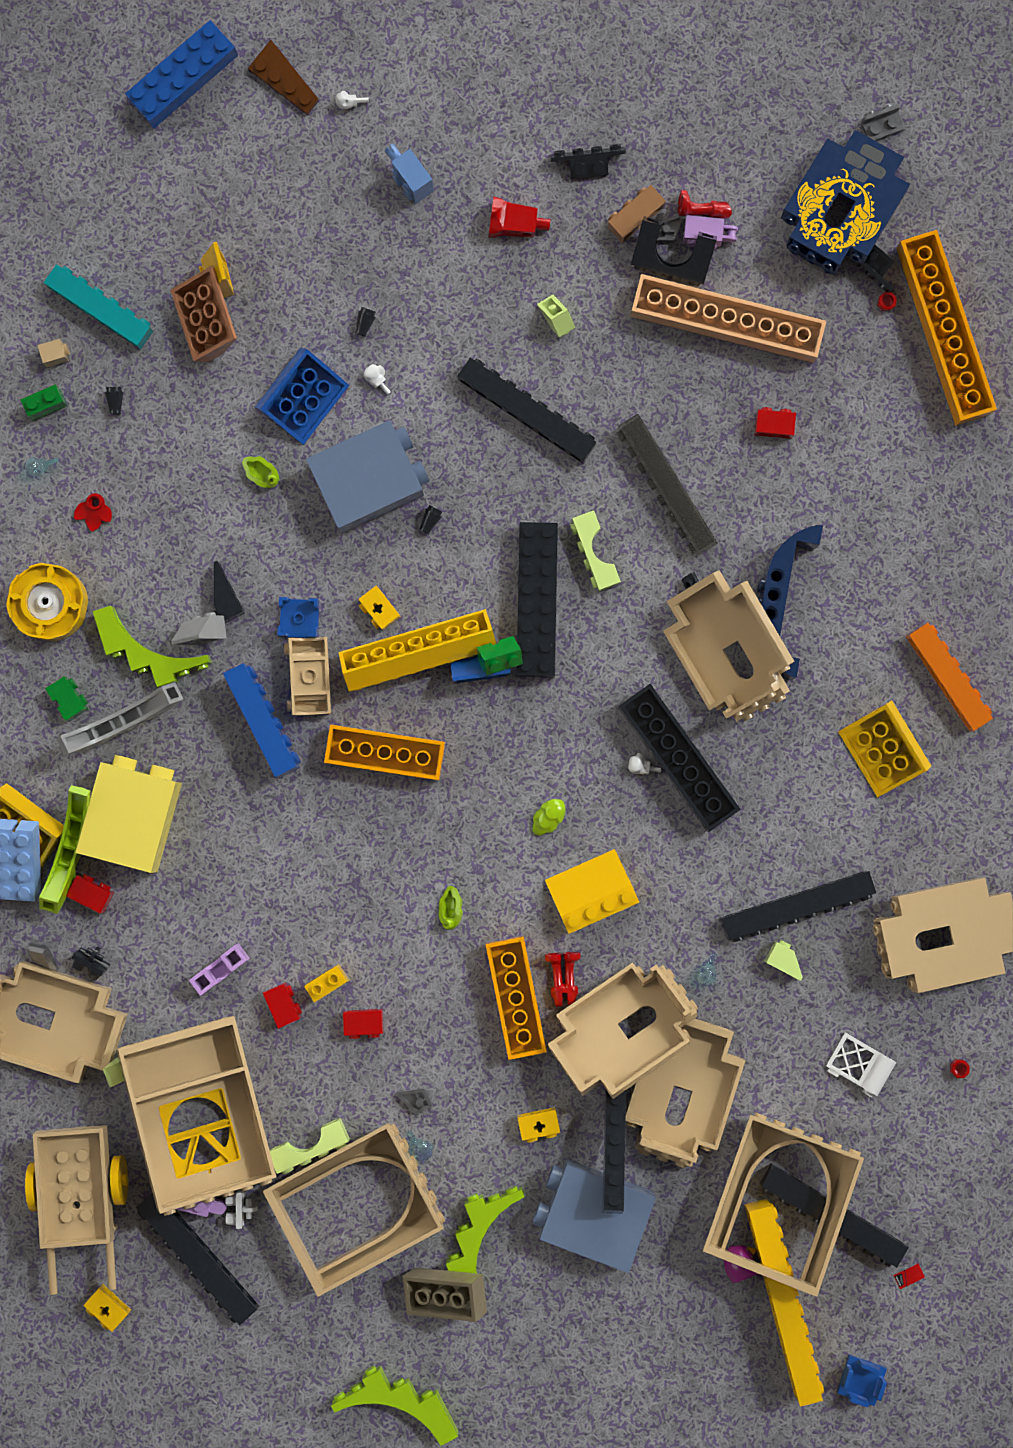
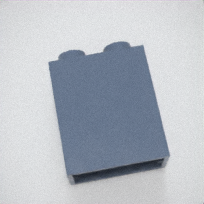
M389 420L306 458L341 534L424 496L421 485L430 481L421 461L414 464L409 462L405 451L413 448V444L404 426L394 430Z
M567 1158L563 1168L553 1165L546 1183V1188L554 1190L549 1205L539 1202L532 1221V1225L540 1227V1240L629 1273L656 1200L654 1192L624 1180L623 1214L602 1213L603 1172Z

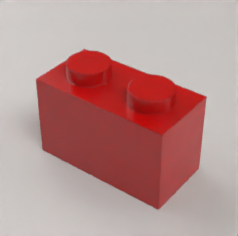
M770 407L758 409L755 418L754 436L792 439L795 434L796 413L791 412L790 409H780V411H772Z
M83 874V876L77 875L66 897L100 914L104 913L115 893L110 890L111 886L103 882L99 885L93 881L94 878L87 874Z
M285 982L263 992L278 1029L301 1018L300 1014L303 1012L299 1003L294 1002L292 996L295 993L291 985L287 986Z
M383 1009L344 1011V1036H349V1039H358L360 1035H368V1038L380 1037V1034L384 1033Z

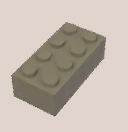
M414 1267L403 1276L406 1309L409 1315L477 1322L487 1313L483 1274Z

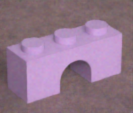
M238 943L189 981L201 996L243 965L250 957Z

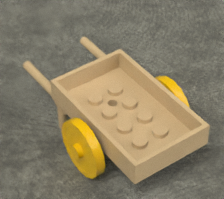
M107 1125L38 1130L33 1133L34 1162H30L27 1167L25 1194L30 1212H38L40 1249L47 1248L49 1294H57L55 1248L106 1244L108 1290H115L116 1275L113 1240L115 1239L114 1233L118 1229V1225L113 1222L112 1199L115 1205H125L127 1201L129 1184L126 1159L124 1155L114 1156L110 1169ZM76 1201L80 1203V1207L76 1206Z

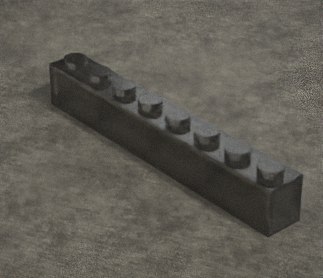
M639 414L618 425L617 435L621 442L625 441L628 445L627 452L631 458H636L638 462L637 468L640 473L646 474L648 486L651 490L655 489L659 495L656 497L662 507L665 505L668 512L666 514L672 523L675 521L678 526L676 529L677 533L688 542L686 546L691 555L695 554L698 557L718 544L717 540Z

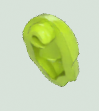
M250 456L243 459L242 464L246 471V477L255 482L256 485L272 488L278 484V471L263 457Z
M561 799L548 800L534 814L532 831L535 835L540 836L552 833L563 821L565 804Z
M448 886L439 900V919L446 930L455 929L463 915L461 909L462 898L457 888L453 886Z

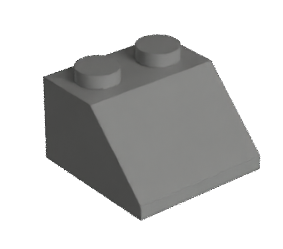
M215 612L205 613L204 617H190V621L182 623L171 642L172 645H202L226 639L224 616H216Z

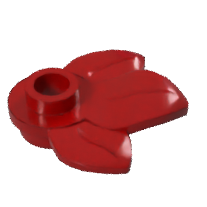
M93 493L87 497L86 502L77 505L74 519H85L88 528L93 532L101 526L102 521L111 522L112 511L105 505V500L100 494ZM94 500L99 501L98 506H93Z

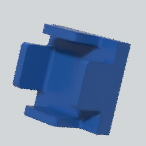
M849 1354L837 1393L846 1396L850 1402L867 1408L869 1405L875 1406L877 1400H882L887 1382L884 1376L887 1368Z

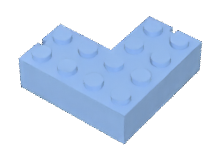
M0 819V899L35 902L41 892L39 821L21 820L15 832H12L18 824V820Z

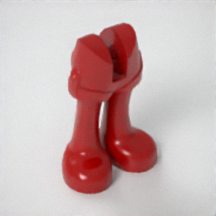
M681 190L677 213H679V216L709 215L714 218L727 219L732 215V209L729 203L722 201H711V203L691 202L688 192Z
M580 952L563 953L565 983L562 982L561 953L545 954V961L549 962L553 969L554 986L551 987L550 992L556 1007H562V993H567L568 1006L576 1002L578 986L574 984V964L580 960Z

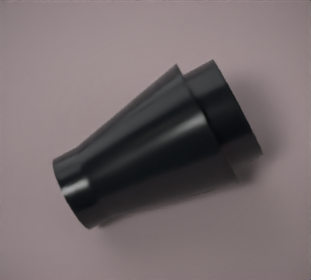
M361 307V310L358 311L355 334L366 337L369 328L376 318L375 311Z
M106 387V392L104 393L110 414H121L124 393L122 388Z
M431 505L425 508L419 530L429 535L430 531L442 518V511Z

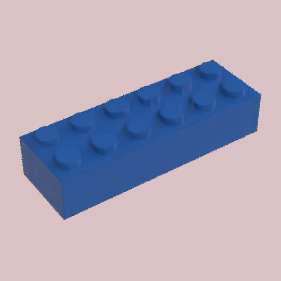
M209 20L129 89L125 95L131 105L155 129L238 56L236 48L216 25Z
M242 663L224 672L223 675L274 776L281 778L299 769L301 760L296 752H292L290 748L292 742L288 735H283L281 729L284 727L280 719L274 717L273 712H275L272 703L265 699L264 695L267 693L263 685L257 683L255 678L258 675L254 668Z

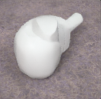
M345 91L338 93L335 97L337 106L344 110L357 107V103L369 102L368 98H356V95H349Z
M374 364L367 367L363 374L366 381L375 388L380 386L387 395L391 392L383 383L386 380L384 378L385 369L381 365L376 366Z
M637 753L636 756H632L629 760L628 769L633 774H648L649 771L661 772V768L650 766L651 762L647 761L642 753Z

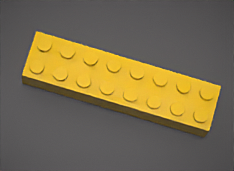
M484 609L339 652L343 676L350 692L391 679H397L408 674H415L425 669H432L442 664L477 655V647L488 643L494 645L496 641L487 611Z

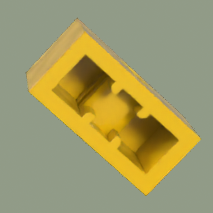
M377 585L358 599L361 602L358 606L365 615L367 613L371 615L373 619L370 621L376 629L381 628L384 631L401 617ZM376 605H377L378 607L383 606V607L381 608L382 613H380V614H379L378 612H375V613H374V611H375L374 606H376Z
M338 964L304 987L315 1003L348 982L349 979Z
M555 1107L517 1115L522 1141L526 1140L527 1143L535 1142L538 1140V1137L545 1136L548 1139L556 1137L557 1133H560ZM540 1121L541 1124H545L542 1126L541 1130H538L537 1127H534L536 1126V1122Z
M104 1284L83 1305L90 1316H95L100 1321L101 1326L111 1332L131 1311ZM106 1306L109 1307L107 1312L103 1310Z

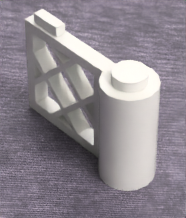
M844 1033L826 1066L829 1068V1073L836 1077L839 1075L844 1076L861 1086L863 1093L873 1097V1095L878 1096L897 1062L851 1035ZM846 1038L854 1042L856 1050L845 1053L843 1044ZM857 1044L862 1046L863 1048L858 1049ZM868 1050L874 1054L870 1061L862 1063L859 1051ZM857 1052L860 1063L848 1066L846 1055ZM844 1056L846 1067L838 1069L832 1065L836 1057ZM861 1066L863 1074L859 1081L851 1076L849 1068Z

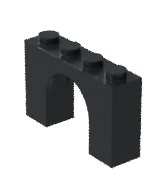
M644 216L631 265L641 271H645V269L652 270V273L655 275H670L671 279L681 281V279L688 280L690 284L695 286L704 285L717 236L699 231L694 251L689 259L679 264L668 263L660 257L657 251V239L662 221Z

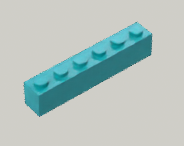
M57 264L54 266L43 282L50 290L138 349H142L153 333L150 327L151 324L144 318L139 320L134 316L135 313L127 307L125 309L121 308L117 300L112 297L106 298L103 296L104 292L96 286L94 288L88 286L89 282L81 276L77 278L72 275L73 271L68 267H60Z

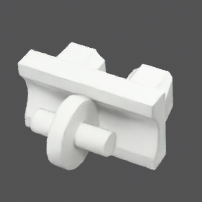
M238 1190L233 1195L226 1197V1206H236V1212L226 1213V1224L236 1225V1229H242L244 1225V1212H246V1219H252V1212L257 1211V1206L252 1205L251 1198L246 1199V1205L244 1206V1191Z

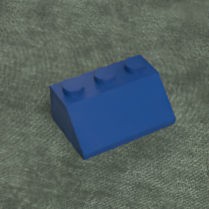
M478 654L451 663L454 684L511 676L510 668L486 676L478 661Z

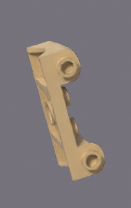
M327 637L288 638V643H284V655H288L291 687L290 701H287V712H291V716L331 714Z

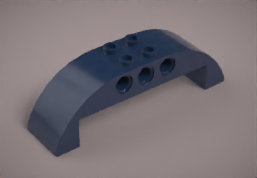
M822 525L805 528L789 537L772 555L764 571L763 579L758 582L757 592L760 593L758 600L765 612L770 614V621L779 636L782 629L795 548L800 547L811 550L817 548L821 541ZM771 575L777 578V582L771 579ZM768 594L773 595L774 601L768 598ZM792 657L794 662L789 664L790 669L781 674L786 680L797 678L800 658Z

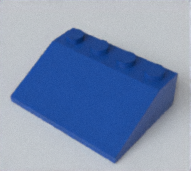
M300 347L256 404L255 408L304 445L348 388L349 384L308 349Z

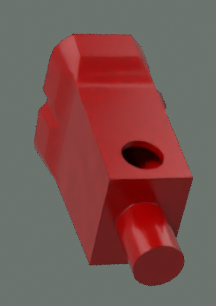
M493 196L488 238H496L498 236L534 237L535 229L549 231L551 219L538 218V208L510 203Z

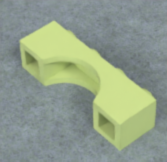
M591 511L572 518L573 524H570L573 535L577 534L579 542H577L580 553L584 552L586 557L583 562L586 570H590L593 576L590 578L593 588H597L598 592L619 585L621 581L615 565L600 561L592 550V540L601 529L595 512Z
M341 1118L323 1125L319 1142L309 1149L295 1148L288 1141L270 1149L276 1173H289L294 1170L293 1166L298 1164L304 1166L310 1163L313 1157L318 1156V1158H322L328 1155L329 1150L333 1148L339 1150L347 1146L346 1142L350 1138Z

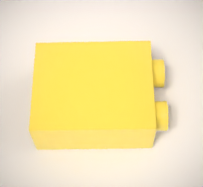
M115 755L112 764L100 762L76 853L149 873L158 872L182 783L172 780L175 770L152 765L150 773L146 774L135 771L138 760Z

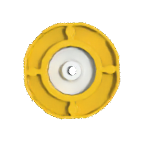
M38 563L29 566L20 575L17 574L9 587L6 606L9 617L22 633L35 639L59 641L71 636L83 624L87 611L88 595L81 580L71 571L58 565Z

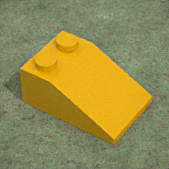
M214 242L201 258L202 266H199L201 272L213 266L223 297L232 296L234 291L226 259L218 243Z

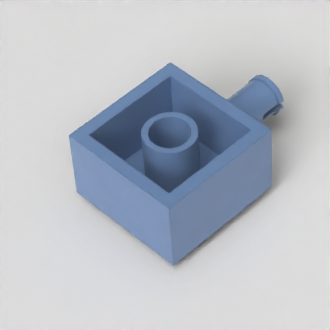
M391 144V148L387 147L384 152L392 160L393 169L391 171L394 175L392 177L398 186H403L405 190L403 193L409 201L413 200L417 204L434 192L433 180L411 149L401 155L395 144Z

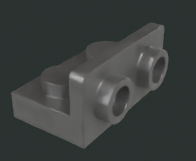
M889 104L880 111L875 112L873 110L866 113L861 121L865 135L877 141L904 131L905 127L898 112L900 109L899 104L894 106Z

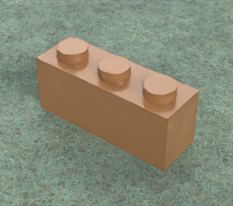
M652 185L648 188L643 187L637 193V197L634 200L629 199L622 206L623 209L617 213L616 211L608 218L607 227L621 243H624L641 228L643 217L653 218L665 207L666 201Z

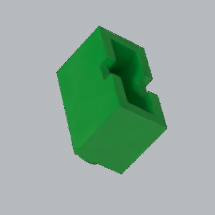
M56 384L20 399L27 416L32 421L68 406L61 389Z
M513 636L498 640L499 643L494 645L488 643L477 647L478 661L486 676L523 664L521 649Z
M63 676L46 687L45 690L53 702L59 703L60 706L57 709L65 721L70 722L88 710L86 706L88 701L83 694L79 695L77 692L78 685L74 679Z

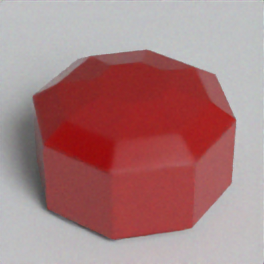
M884 292L878 297L877 306L881 311H890L896 306L897 298L892 292Z
M955 1059L950 1064V1072L956 1078H965L970 1073V1066L963 1059Z

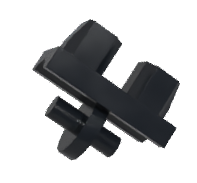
M98 946L94 950L89 947L87 949L81 947L72 956L74 960L72 968L82 971L84 967L90 969L88 976L94 981L102 976L111 964L104 961L105 957L99 954L101 948Z

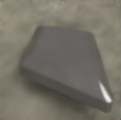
M675 215L660 220L662 224L657 241L675 242L684 216Z
M30 943L28 945L32 961L50 970L58 971L59 966L45 944Z
M425 1088L396 1092L400 1100L415 1115L433 1106Z

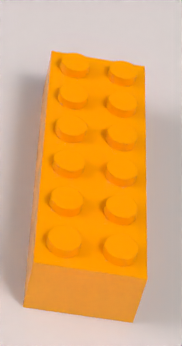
M330 725L324 763L440 781L446 743Z
M524 935L486 943L508 1060L546 1053Z

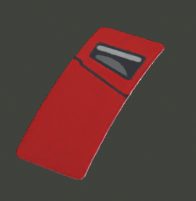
M919 1263L893 1275L899 1289L925 1278Z

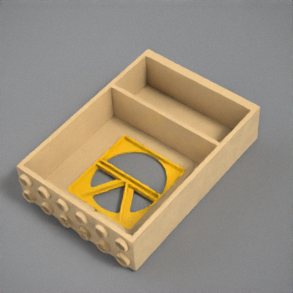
M234 1016L116 1048L156 1208L160 1214L163 1213L164 1216L175 1213L177 1208L189 1209L195 1207L196 1202L208 1203L214 1201L215 1196H231L235 1190H250L254 1184L266 1185L271 1183L273 1178H276ZM197 1097L209 1099L220 1106L227 1117L220 1121L168 1136L169 1121L174 1110L188 1099ZM229 1127V1139L226 1147H223L209 1132ZM201 1135L219 1153V1157L206 1164H193L199 1136ZM191 1138L186 1158L182 1159L173 1150L171 1144Z

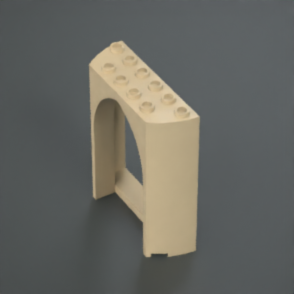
M755 1113V1116L750 1115L703 1252L817 1297L864 1158L860 1157L861 1152L851 1148L849 1152L841 1149V1144L830 1141V1144L822 1142L823 1138L814 1134L811 1137L803 1135L804 1130L796 1127L790 1130L785 1128V1123L774 1120L772 1123L766 1120L767 1116ZM796 1143H804L815 1153L823 1167L827 1184L825 1207L800 1279L725 1250L749 1180L755 1168L772 1151L782 1146Z
M388 1123L263 1191L318 1297L444 1229L443 1223L445 1218L436 1205L437 1198L433 1190H428L426 1176L423 1172L419 1173L418 1161L414 1155L410 1156L408 1152L409 1144L405 1138L401 1139L395 1124ZM367 1160L383 1161L405 1171L410 1176L411 1192L407 1207L400 1218L381 1234L316 1268L281 1201L355 1162Z

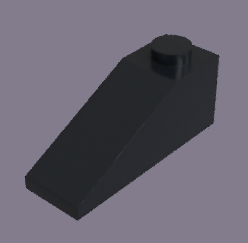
M215 561L214 606L216 610L213 612H215L216 616H224L226 624L245 614V611L221 564Z

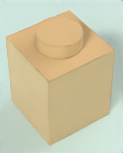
M60 339L38 345L42 362L46 367L69 361L67 356L70 355L68 345L64 344Z

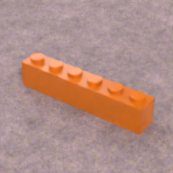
M926 623L907 635L906 638L969 732H973L993 719L991 716L992 711L988 705H984L981 701L979 691L976 688H972L969 683L971 682L970 678L965 672L962 673L958 660L954 656L951 657L947 644L937 636V629L932 624Z

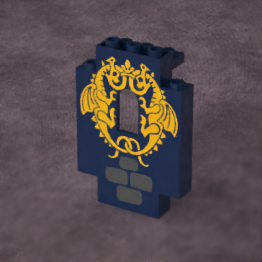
M854 130L845 147L827 138L781 215V219L786 224L795 226L788 239L786 248L792 254L805 258L810 264H815L826 273L835 276L846 255L853 261L864 264L910 186V183L895 176L903 162L904 156L857 130ZM840 194L854 202V205L843 223L837 228H832L825 223L824 217L837 195Z

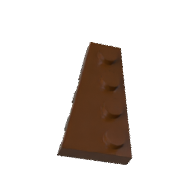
M272 40L267 43L248 67L252 74L306 115L319 102L318 97Z

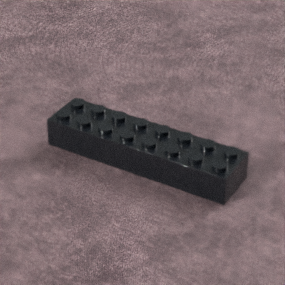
M519 523L517 644L521 649L523 664L517 666L516 677L555 678L558 523Z
M651 684L618 706L621 713L707 832L712 831L741 810Z

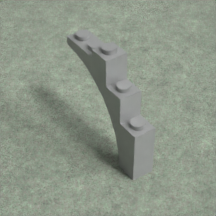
M174 682L158 688L151 694L114 714L85 727L63 734L56 738L64 756L87 748L91 749L108 742L116 735L134 729L145 721L160 716L184 699Z

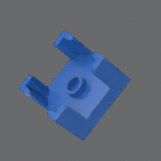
M279 597V607L281 609L280 626H278L277 635L285 638H318L319 599L308 598V600Z

